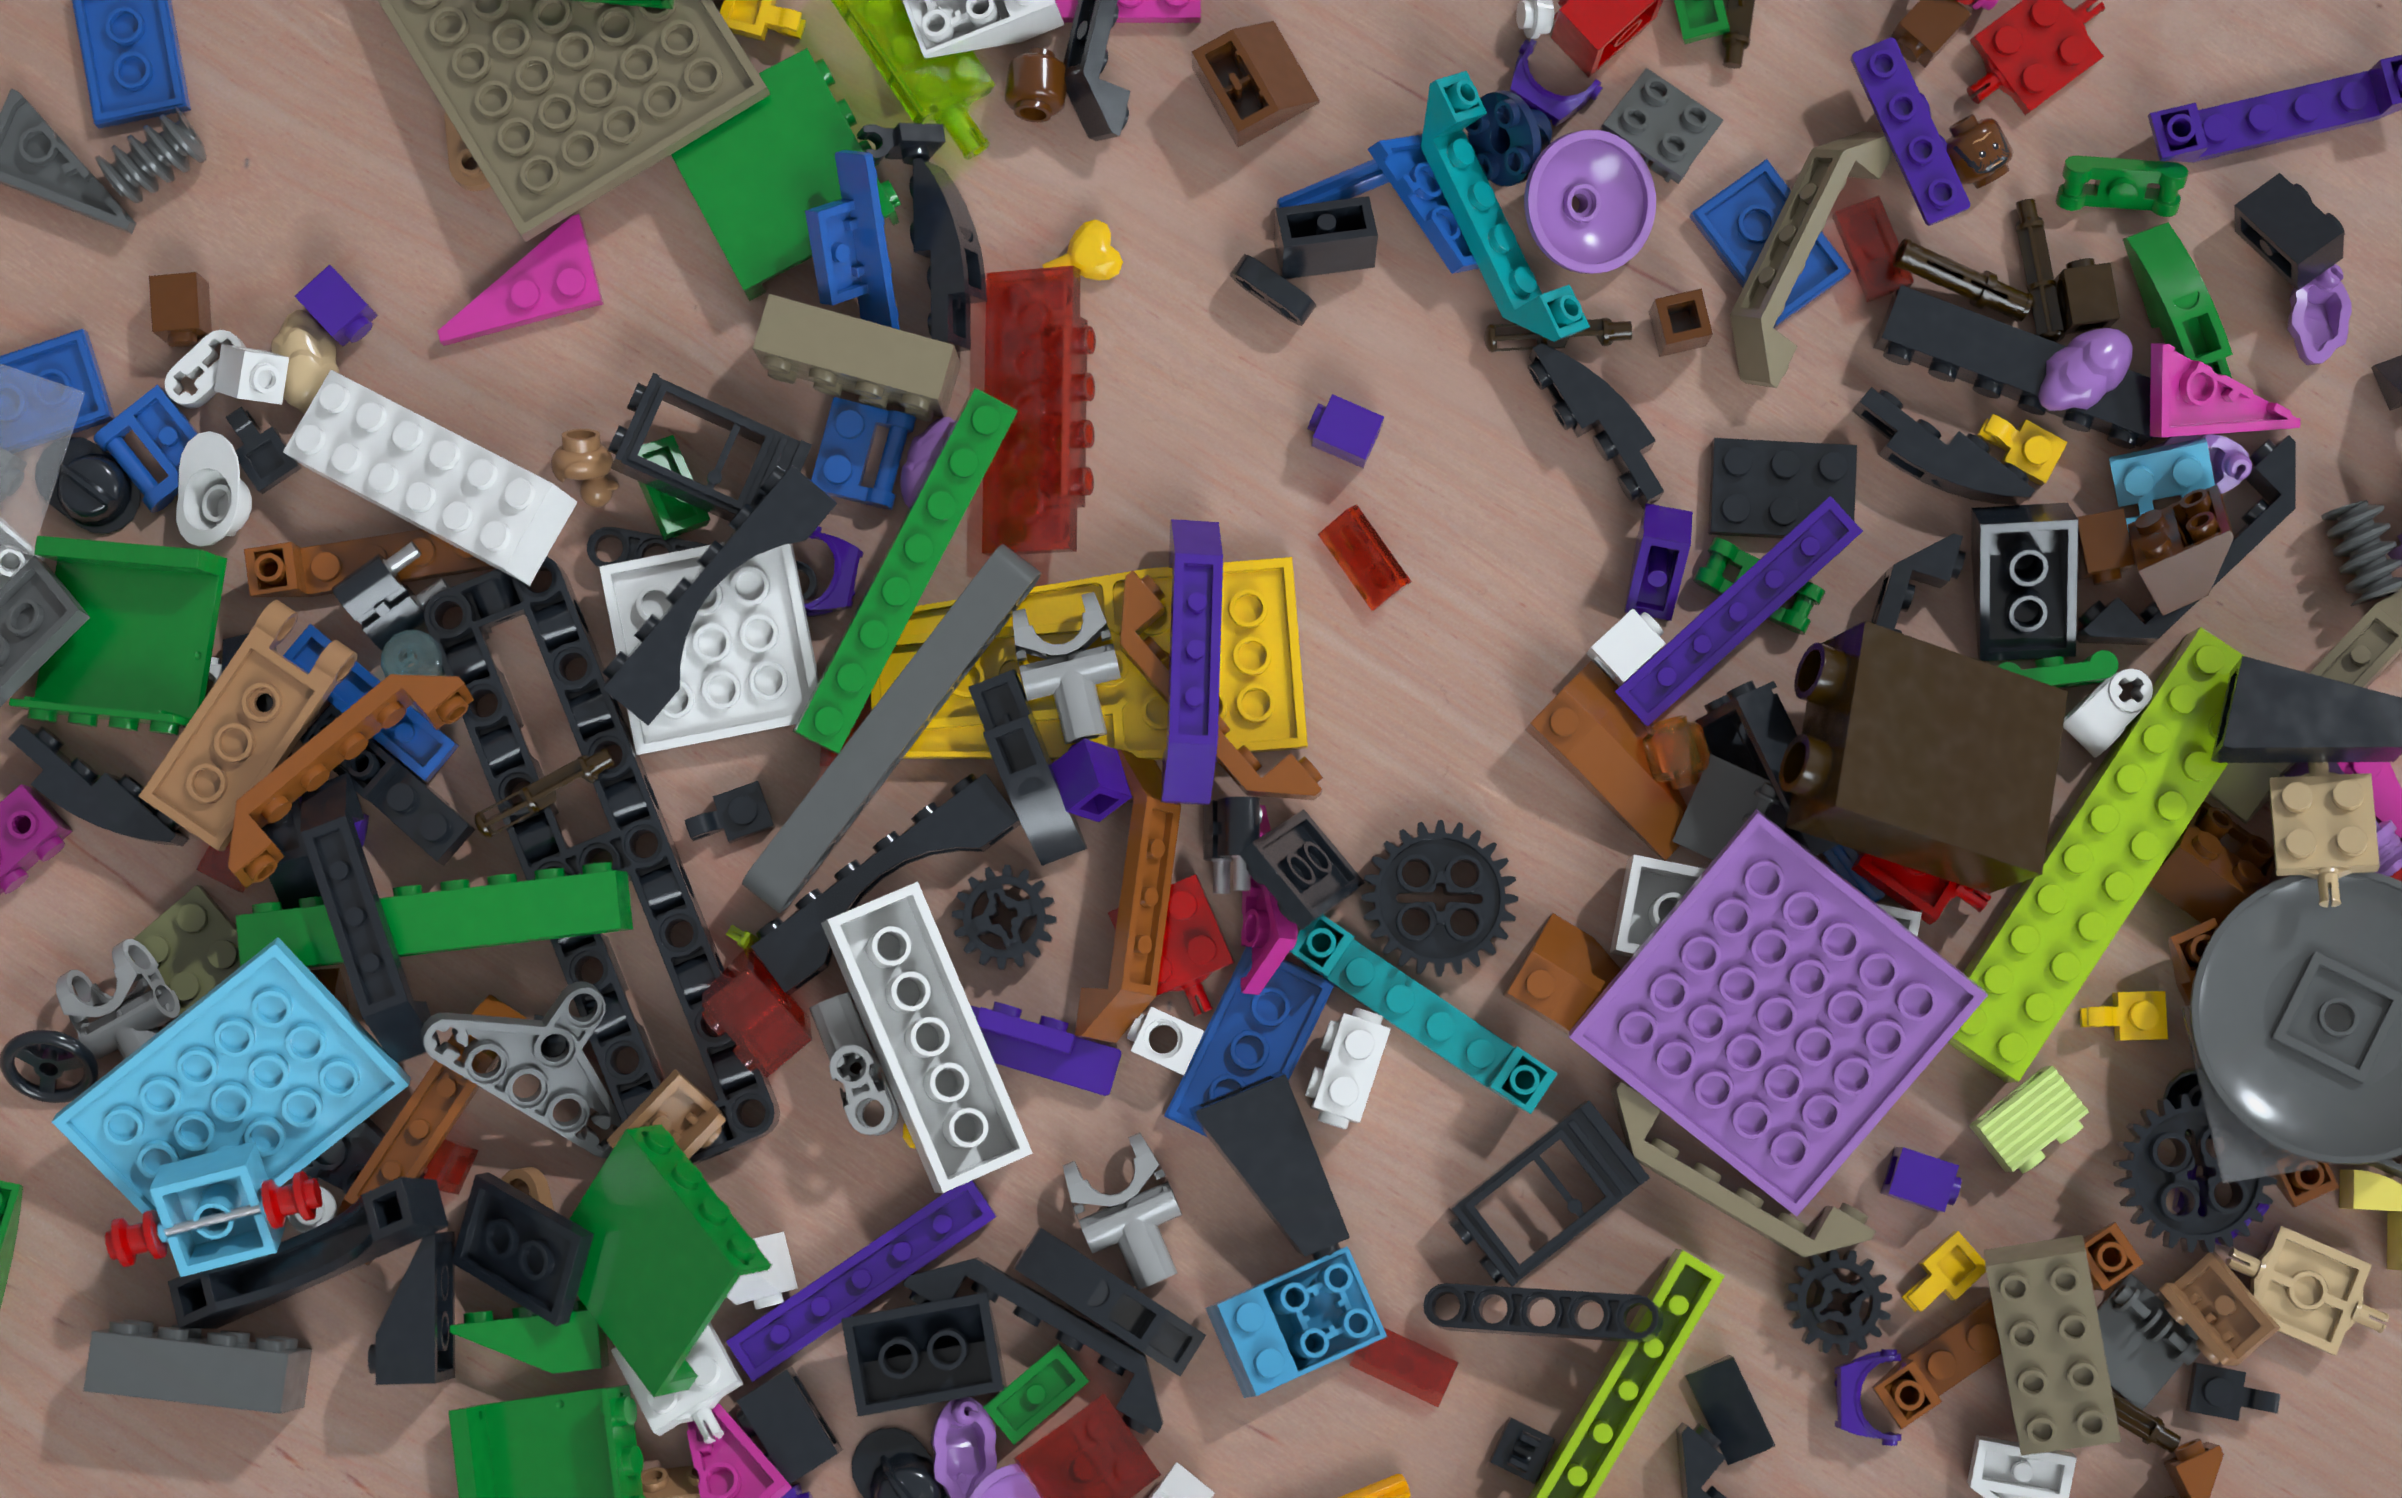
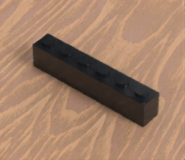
M1903 285L1892 296L1873 347L1884 351L1883 356L1887 360L1901 365H1910L1911 362L1929 368L1928 373L1931 376L1943 381L1954 382L1956 379L1973 384L1972 389L1980 395L1994 399L2000 398L2001 395L2018 401L2017 406L2023 411L2035 415H2045V412L2063 418L2062 423L2071 429L2081 432H2089L2090 429L2107 434L2109 442L2123 448L2133 449L2135 445L2142 447L2153 438L2150 436V377L2128 369L2121 383L2115 389L2107 392L2098 403L2089 409L2073 407L2060 411H2049L2041 405L2038 398L2041 384L2046 376V361L2056 352L2067 346Z

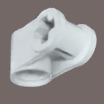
M2126 669L2115 673L2112 677L2105 679L2091 694L2086 696L2065 716L2063 728L2096 758L2123 733L2125 727L2148 705L2153 694L2151 680L2145 673L2136 669ZM2131 682L2134 688L2130 694L2135 700L2121 701L2118 696L2122 693V688L2118 683L2122 685Z

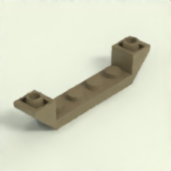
M1862 131L1812 148L1730 314L1740 379L1746 384L1777 388L1782 377L1786 374L1797 345L1773 327L1785 308L1787 298L1798 276L1804 270L1806 260L1819 234L1826 225V219L1839 193L1844 188L1847 177L1880 179L1883 171L1888 166L1893 152L1883 132Z
M2402 589L2375 604L2318 663L2310 674L2368 688L2402 652ZM2228 763L2208 794L2246 824L2270 799L2269 779L2282 777L2295 763Z
M1616 1082L1611 1090L1626 1147L1638 1163L1794 1255L1808 1257L1872 1240L1876 1233L1875 1230L1865 1225L1869 1218L1867 1215L1846 1203H1842L1839 1209L1834 1206H1825L1809 1236L1804 1235L1803 1232L1807 1227L1805 1224L1782 1211L1778 1218H1775L1761 1209L1765 1202L1764 1200L1741 1187H1738L1736 1193L1718 1184L1722 1176L1699 1162H1696L1692 1169L1678 1161L1676 1158L1680 1151L1656 1137H1654L1651 1144L1644 1141L1661 1109L1629 1084Z

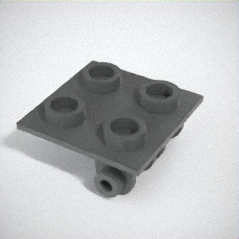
M1646 68L1603 123L1602 131L1612 133L1627 141L1645 156L1644 161L1646 164L1652 160L1653 164L1650 169L1665 178L1664 181L1669 183L1670 180H1673L1679 184L1688 172L1690 165L1724 120Z
M1710 754L1673 842L1714 860L1756 809L1783 830L1788 816L1770 780Z
M2131 1273L2122 1280L2097 1309L2111 1386L2126 1400L2141 1410L2149 1404L2183 1363L2190 1365L2201 1352L2196 1345L2199 1337L2188 1324L2185 1326L2179 1324L2165 1309L2164 1302Z

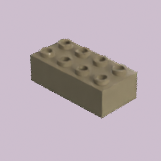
M772 294L768 295L752 348L763 368L769 370L768 376L775 380L795 384L796 378L814 382L813 388L819 392L840 396L842 390L860 395L859 401L863 404L886 409L887 403L904 407V413L912 415L916 419L929 422L932 421L933 416L946 417L961 366L953 344Z
M2083 1235L1984 1250L1985 1267L2021 1456L2121 1442Z

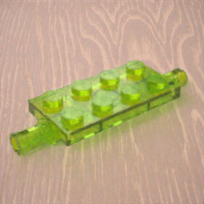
M831 0L914 123L925 124L933 121L936 124H943V127L946 128L962 152L965 160L971 159L973 157L972 154L974 157L978 156L989 147V140L984 137L968 113V110L970 108L969 105L975 100L989 95L995 83L973 51L924 59L902 0Z

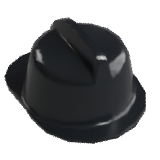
M66 437L53 442L42 452L36 464L35 481L42 497L76 525L92 533L108 534L124 528L134 519L140 507L141 492L112 455L102 451L96 443L85 438Z
M898 1428L879 1429L867 1435L857 1446L852 1459V1476L863 1498H949L944 1487L935 1480L933 1458L922 1443L911 1433Z

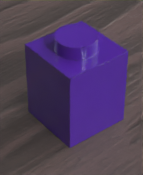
M330 264L295 295V298L343 347L348 342L355 343L367 335L373 326L372 321L378 316Z
M1332 394L1327 406L1318 403L1307 429L1315 432L1312 439L1313 447L1364 469L1383 426L1384 416Z
M1084 738L1072 745L1064 755L1051 764L1065 810L1068 813L1100 822L1132 798L1117 749Z
M1894 1147L1880 1193L1935 1212H1945L1947 1204L1953 1206L1960 1192L1962 1178L1956 1176L1959 1165L1905 1147Z

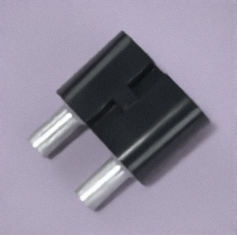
M413 542L407 544L387 560L381 554H377L332 587V591L341 605L355 621L357 620L362 625L363 631L383 652L425 622L424 611L428 601L437 593L450 588L442 577L418 595H415L408 585H404L400 580L398 572L422 555Z
M1226 797L1211 800L1210 805H1203V860L1213 862V894H1230L1231 861H1233L1234 891L1251 890L1250 874L1246 869V862L1239 853L1253 841L1260 838L1262 809L1260 807V798Z

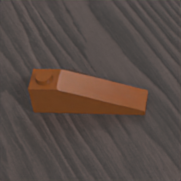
M1591 660L1533 719L1525 730L1663 861H1666L1680 846L1673 842V839L1688 806L1642 721L1614 692L1619 686Z
M1552 913L1503 996L1568 1034L1620 972L1621 968L1594 937Z

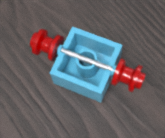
M254 1141L160 1165L149 1189L156 1210L145 1211L142 1222L129 1225L123 1217L113 1219L111 1230L105 1233V1244L112 1260L118 1259L123 1267H129L135 1264L137 1254L149 1251L154 1259L166 1257L168 1241L180 1277L277 1253L285 1230L286 1216L299 1213L305 1221L315 1219L316 1208L322 1207L323 1204L322 1193L318 1181L315 1178L309 1179L304 1171L294 1173L292 1184L279 1187L273 1179L268 1180L256 1142Z

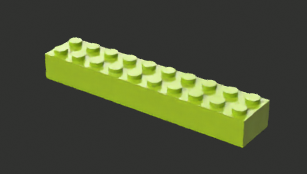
M2202 627L2184 637L2153 684L2152 699L2125 727V730L2118 737L2046 846L2042 875L2023 881L1963 972V974L1985 990L1988 996L1947 1043L2006 1083H2014L2021 1080L2228 765V763L2211 761L2230 672L2244 655Z

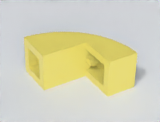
M2340 1169L2339 1208L2388 1211L2387 1269L2402 1271V1184L2391 1178L2369 1171Z

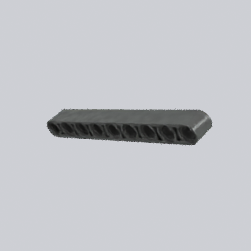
M1004 544L995 550L747 872L742 881V885L778 913L781 914L787 909L1012 617V612L1017 610L1038 582L1042 572Z

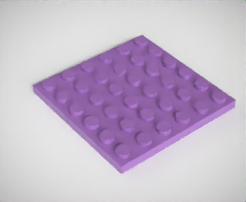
M1756 809L1568 1034L1569 1038L1797 1217L1988 995L1985 990Z

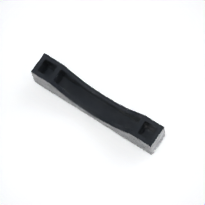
M792 464L786 471L779 466L774 469L760 486V489L766 493L765 496L754 508L746 503L728 524L735 531L725 543L721 545L716 540L712 542L697 560V563L703 567L702 570L691 582L683 577L665 598L672 604L660 619L651 614L634 634V637L640 641L628 656L620 651L602 672L609 678L605 682L603 689L646 725H650L680 689V664L685 640L696 613L711 591L729 573L754 556L781 545L806 541L837 505L835 500Z
M972 773L959 781L950 789L954 796L940 807L935 802L924 807L911 818L915 824L901 836L896 831H893L882 838L872 847L876 852L874 856L863 864H860L857 859L850 862L834 875L837 881L836 884L824 893H821L818 888L814 889L795 904L798 912L782 922L780 917H777L756 933L760 940L751 947L786 994H793L829 967L833 951L821 925L822 922L856 908L862 898L878 883L907 864L938 854L958 851L984 852L1021 825L1018 816L985 773L978 779Z
M400 1177L362 1194L353 1205L331 1220L307 1232L280 1242L277 1253L184 1277L179 1276L168 1281L178 1327L187 1329H218L449 1227L437 1180Z

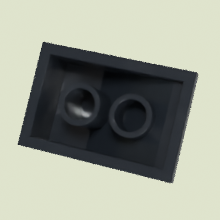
M2050 503L1971 508V558L1979 661L2037 659L2059 656L2076 657L2078 518L2069 504Z
M455 1231L435 1232L422 1238L375 1335L376 1344H370L368 1368L370 1374H376V1385L435 1384L455 1378V1335L450 1333V1325L455 1324V1265L451 1263L455 1251Z

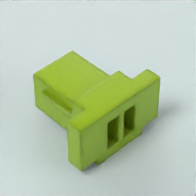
M731 925L725 934L737 941V945L748 952H754L751 946L760 940L746 930L742 931L734 925Z

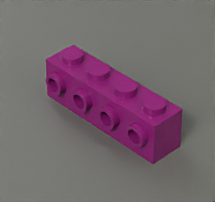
M23 784L18 786L0 802V894L2 892L8 894L19 888L29 877L26 872L39 860L45 862L57 855L65 846L63 839L73 832L37 789Z

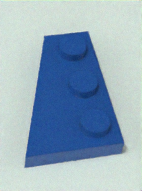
M1422 135L1381 140L1369 147L1368 151L1451 274L1479 269L1421 149Z

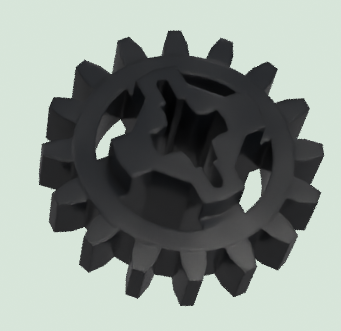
M1010 865L1004 866L1002 876H996L992 869L987 867L985 868V881L980 883L971 876L968 881L973 891L970 895L958 892L956 896L965 906L964 910L952 911V917L962 920L964 926L954 931L957 938L969 937L970 941L966 944L964 951L968 955L977 949L982 951L979 963L983 966L994 957L997 958L999 970H1005L1008 959L1014 958V961L1020 968L1025 967L1024 954L1030 952L1033 956L1039 958L1042 955L1036 946L1040 940L1051 943L1053 937L1044 930L1046 925L1057 924V917L1046 914L1045 910L1055 904L1054 898L1045 897L1041 899L1039 894L1046 885L1042 880L1032 886L1028 884L1030 871L1024 869L1019 877L1016 878L1013 877ZM1003 886L1017 887L1026 892L1031 899L1018 902L1007 896ZM987 892L989 903L984 913L973 919L976 903ZM998 896L1009 911L1017 910L1018 913L1017 917L1011 919L1012 939H1010L1009 933L1000 924L993 925L992 919L999 915L997 909L999 907ZM1037 916L1034 932L1023 943L1020 933L1026 921ZM992 933L1002 938L1006 950L995 949L986 945L980 940L979 936Z
M1836 1249L1827 1251L1825 1261H1822L1817 1254L1808 1256L1812 1267L1806 1269L1796 1265L1793 1270L1800 1277L1798 1284H1785V1288L1788 1291L1795 1293L1794 1300L1783 1303L1784 1309L1796 1311L1797 1317L1789 1323L1792 1329L1802 1327L1806 1329L1801 1339L1805 1344L1809 1345L1817 1338L1820 1339L1819 1351L1828 1354L1833 1343L1836 1344L1840 1355H1848L1849 1343L1851 1342L1859 1349L1865 1350L1867 1342L1864 1336L1870 1334L1880 1338L1882 1332L1875 1325L1877 1320H1890L1891 1318L1888 1312L1881 1310V1303L1892 1300V1294L1880 1292L1878 1287L1887 1280L1884 1274L1872 1276L1869 1273L1874 1265V1261L1871 1259H1865L1859 1265L1856 1264L1857 1252L1853 1250H1847L1843 1260H1840ZM1843 1268L1856 1274L1859 1279L1849 1283L1841 1282L1832 1269ZM1814 1281L1817 1286L1815 1297L1812 1303L1806 1305L1807 1292ZM1833 1290L1842 1294L1852 1293L1847 1296L1848 1299L1842 1302L1844 1308L1842 1313L1834 1309L1823 1310L1828 1307L1827 1304L1833 1301L1831 1294ZM1869 1298L1867 1314L1864 1320L1861 1321L1859 1312L1862 1301ZM1828 1319L1836 1321L1839 1329H1842L1844 1334L1826 1333L1818 1328L1816 1324L1823 1323Z

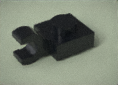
M898 123L895 128H883L875 124H868L863 126L856 134L858 140H870L874 143L876 150H865V152L872 154L874 165L881 162L884 157L885 159L902 160L904 164L913 165V159L917 158L929 161L946 142L943 124Z
M243 407L226 416L227 421L244 444L235 450L239 464L259 493L264 494L302 469L299 462L283 453L287 444L276 428L272 426L266 431L261 432L249 411H245Z
M759 781L713 796L717 808L716 811L703 813L684 820L690 838L693 841L725 831L728 842L732 843L775 828Z
M2193 1362L2186 1411L2239 1421L2241 1407L2278 1414L2281 1394L2244 1387L2246 1372Z

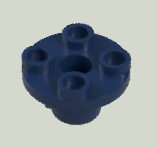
M1500 90L1485 94L1480 99L1487 114L1466 127L1468 140L1488 181L1505 187L1527 181L1537 157L1551 144V123L1545 113L1538 109L1529 108L1522 98L1510 91Z

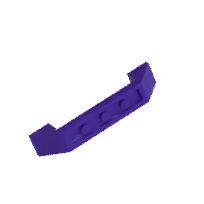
M2402 55L2381 59L2369 71L2198 110L2197 104L2191 103L2150 113L2148 119L2159 160L2194 163L2375 121L2402 110Z
M1171 519L1169 568L1173 569L1167 747L1162 759L1161 802L1210 805L1218 746L1223 550L1219 522Z

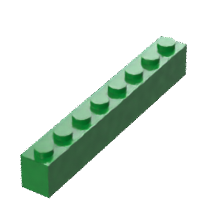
M977 388L970 392L792 732L834 754H839L1018 410Z
M611 862L582 865L583 874L570 876L564 875V868L534 871L535 880L517 882V874L493 875L487 877L488 885L470 887L469 879L440 882V891L423 893L422 885L401 886L392 888L393 897L379 898L399 957L633 930L628 872L612 870ZM322 896L298 899L299 908L282 910L281 902L253 904L252 914L235 915L240 967L277 937L307 968L344 964Z

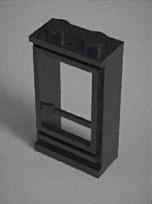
M653 373L647 386L638 382L627 406V409L635 412L629 428L619 425L608 448V452L616 455L611 469L730 522L746 503L754 508L765 496L766 493L760 489V486L777 466L786 471L792 464L801 472L812 444L803 440L798 441L660 378V375ZM662 401L731 431L714 470L710 471L707 475V486L638 456ZM737 435H740L762 446L740 496L736 500L714 490V487L721 482L723 466Z
M1752 680L1728 691L1727 695L1706 704L1704 707L1708 714L1694 721L1692 725L1708 758L1710 754H1713L1770 780L1788 816L1792 793L1781 788L1779 771L1787 747L1798 735L1778 694H1773L1772 692L1777 687L1775 682L1772 681L1756 688ZM1786 826L1784 828L1786 833L1815 856L1840 845L1787 828Z
M1590 1100L1580 1104L1449 1207V1210L1455 1217L1448 1223L1465 1245L1474 1240L1485 1255L1479 1260V1263L1496 1284L1504 1279L1509 1286L1513 1287L1519 1280L1637 1187L1645 1183L1650 1177ZM1560 1139L1605 1196L1585 1213L1582 1210L1581 1201L1573 1199L1540 1156V1154ZM1534 1160L1567 1202L1568 1211L1575 1213L1578 1218L1519 1264L1474 1206Z

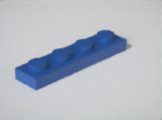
M309 624L283 656L310 673L318 657L332 640L315 626ZM356 661L349 674L341 683L335 686L327 700L343 713L381 681ZM411 705L406 709L404 717L396 725L387 729L383 728L372 737L428 783L459 747L456 742L440 729L436 730Z

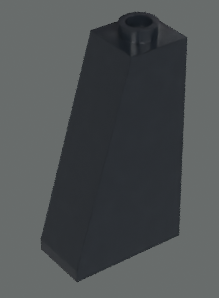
M2242 656L2230 672L2211 761L2218 763L2395 762L2402 754V697Z
M1276 1072L1189 1108L1195 1122L1298 1253L1305 1257L1312 1254L1313 1259L1317 1260L1327 1255L1330 1256L1335 1251L1341 1249L1339 1242L1349 1239L1350 1236L1286 1074Z

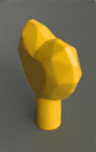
M1097 219L1084 222L1070 239L1067 254L1042 264L1049 282L1073 271L1085 278L1094 280H1110L1118 275L1123 260L1120 253L1110 245L1111 232L1108 225Z

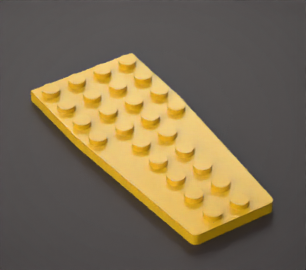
M1292 557L1223 562L1218 715L1230 728V731L1225 736L1237 750L1242 745L1246 746L1251 753L1308 748ZM1158 567L1135 570L1134 572L1140 579L1149 575L1166 596L1160 601L1164 605L1165 614L1142 632L1139 637L1142 640L1148 636L1153 638L1168 658L1162 663L1169 670L1173 568ZM1131 571L1034 587L1017 610L1025 608L1029 625L1033 626L1036 634L1043 641L1051 644H1064L1076 637L1083 624L1082 613H1085L1081 595L1090 592L1095 593L1110 630L1112 639L1102 641L1100 636L1086 649L1113 643L1121 674L1120 679L1096 684L1107 734L1091 741L1114 749L1132 752L1138 758L1162 760L1163 753L1167 747L1168 704L1121 651L1120 646L1125 577ZM957 599L915 607L871 691L872 710ZM1013 615L903 759H993L983 735L985 729L968 687L1016 669L1024 690L1019 666L1046 660L1026 653L1028 660L1019 661L1018 664L1014 640ZM1054 695L1029 700L1028 703L1050 759H1059L1075 743L1065 744Z

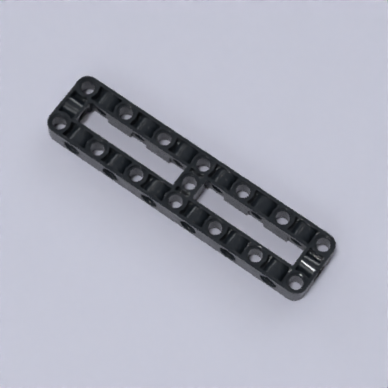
M546 556L538 572L550 571L552 573V583L546 591L535 593L531 589V584L529 586L499 569L493 570L441 591L431 597L424 611L425 624L446 676L459 677L474 698L468 704V709L462 718L496 802L511 795L513 788L518 783L528 781L531 784L544 777L539 761L531 755L520 727L524 726L505 675L496 667L486 640L490 638L488 634L492 633L491 628L523 614L527 617L581 755L592 756L611 745H618L622 749L623 756L620 764L613 769H607L599 773L598 779L593 782L611 831L569 847L564 840L555 817L559 813L555 802L506 829L527 881L535 880L534 871L543 869L564 868L567 876L583 874L582 865L591 864L593 857L602 851H608L613 858L612 870L628 872V882L632 881L719 1099L713 1103L726 1118L717 1139L706 1148L700 1147L689 1159L693 1165L699 1164L772 1132L779 1122V1104L639 755H636L634 741L619 703L603 689L605 682L609 678L602 673L605 668L567 574L555 561ZM451 607H461L463 611L461 623L453 629H445L442 622L445 612ZM574 658H585L588 666L585 675L579 680H568L565 673L568 663ZM486 694H495L498 700L497 709L488 717H480L477 713L478 701ZM512 798L497 806L501 812L514 805ZM524 807L503 818L504 824L507 825L529 813L528 808ZM654 833L658 840L656 852L650 857L640 858L635 849L636 841L643 834ZM687 921L693 927V939L685 947L678 948L671 941V930L677 923ZM593 934L551 939L550 941L568 985L584 981L581 970L584 963L589 959L598 958L603 964V975L593 985L603 996L606 1011L602 1021L589 1040L623 1123L661 1084L660 1080L664 1079L644 1026L638 1024L628 1002L625 991L629 990L608 936ZM579 994L573 998L580 1017H585L593 1011L595 999L592 995ZM722 1010L729 1017V1028L722 1036L713 1037L706 1029V1020L712 1012ZM632 1047L638 1053L639 1063L635 1071L625 1075L617 1067V1055L624 1048ZM756 1099L765 1108V1118L757 1127H749L742 1120L741 1112L745 1103Z

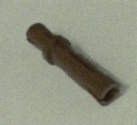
M1903 239L1894 254L1892 262L1894 267L1902 268L1938 286L1969 298L1970 304L1979 309L1986 306L2013 318L2017 322H2021L2027 316L2032 306V294L2025 293L1998 281L1996 274L1987 270L1980 273L1946 256L1913 243L1910 239Z

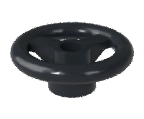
M33 1030L24 1032L9 1040L0 1054V1069L6 1081L15 1090L34 1100L48 1103L70 1102L98 1080V1063L90 1049L76 1038L59 1031ZM15 1057L34 1067L35 1073L40 1076V1086L28 1081L18 1072L15 1066ZM83 1068V1077L77 1084L67 1088L56 1089V1080L62 1076L64 1071Z

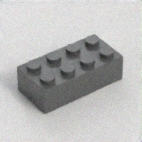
M124 1319V1322L110 1321L109 1329L92 1331L83 1390L85 1392L278 1414L304 1408L312 1349L297 1347L298 1338L269 1336V1338H256V1342H249L250 1333L220 1330V1333L208 1332L207 1337L201 1336L202 1329L179 1328L178 1325L159 1327L158 1331H153L154 1322Z

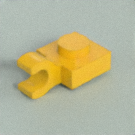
M723 0L720 14L733 34L760 41H765L768 28L784 36L801 39L806 25V20L801 19V12L775 6L777 0Z
M1992 414L1990 419H1985L1977 434L1984 441L2006 451L2000 463L2003 465L2005 463L2015 465L2028 476L2029 480L2040 486L2047 483L2068 443L2027 419L2021 422L2018 430H2016L2011 423L1995 414Z
M2165 991L2112 993L2113 1007L2079 1008L2080 1028L2114 1027L2115 1041L2168 1039Z
M1953 1231L1918 1263L1928 1275L1914 1284L1901 1298L1914 1312L1917 1310L1919 1312L1923 1311L1942 1292L1950 1300H1956L1986 1273L1985 1260L1959 1231Z

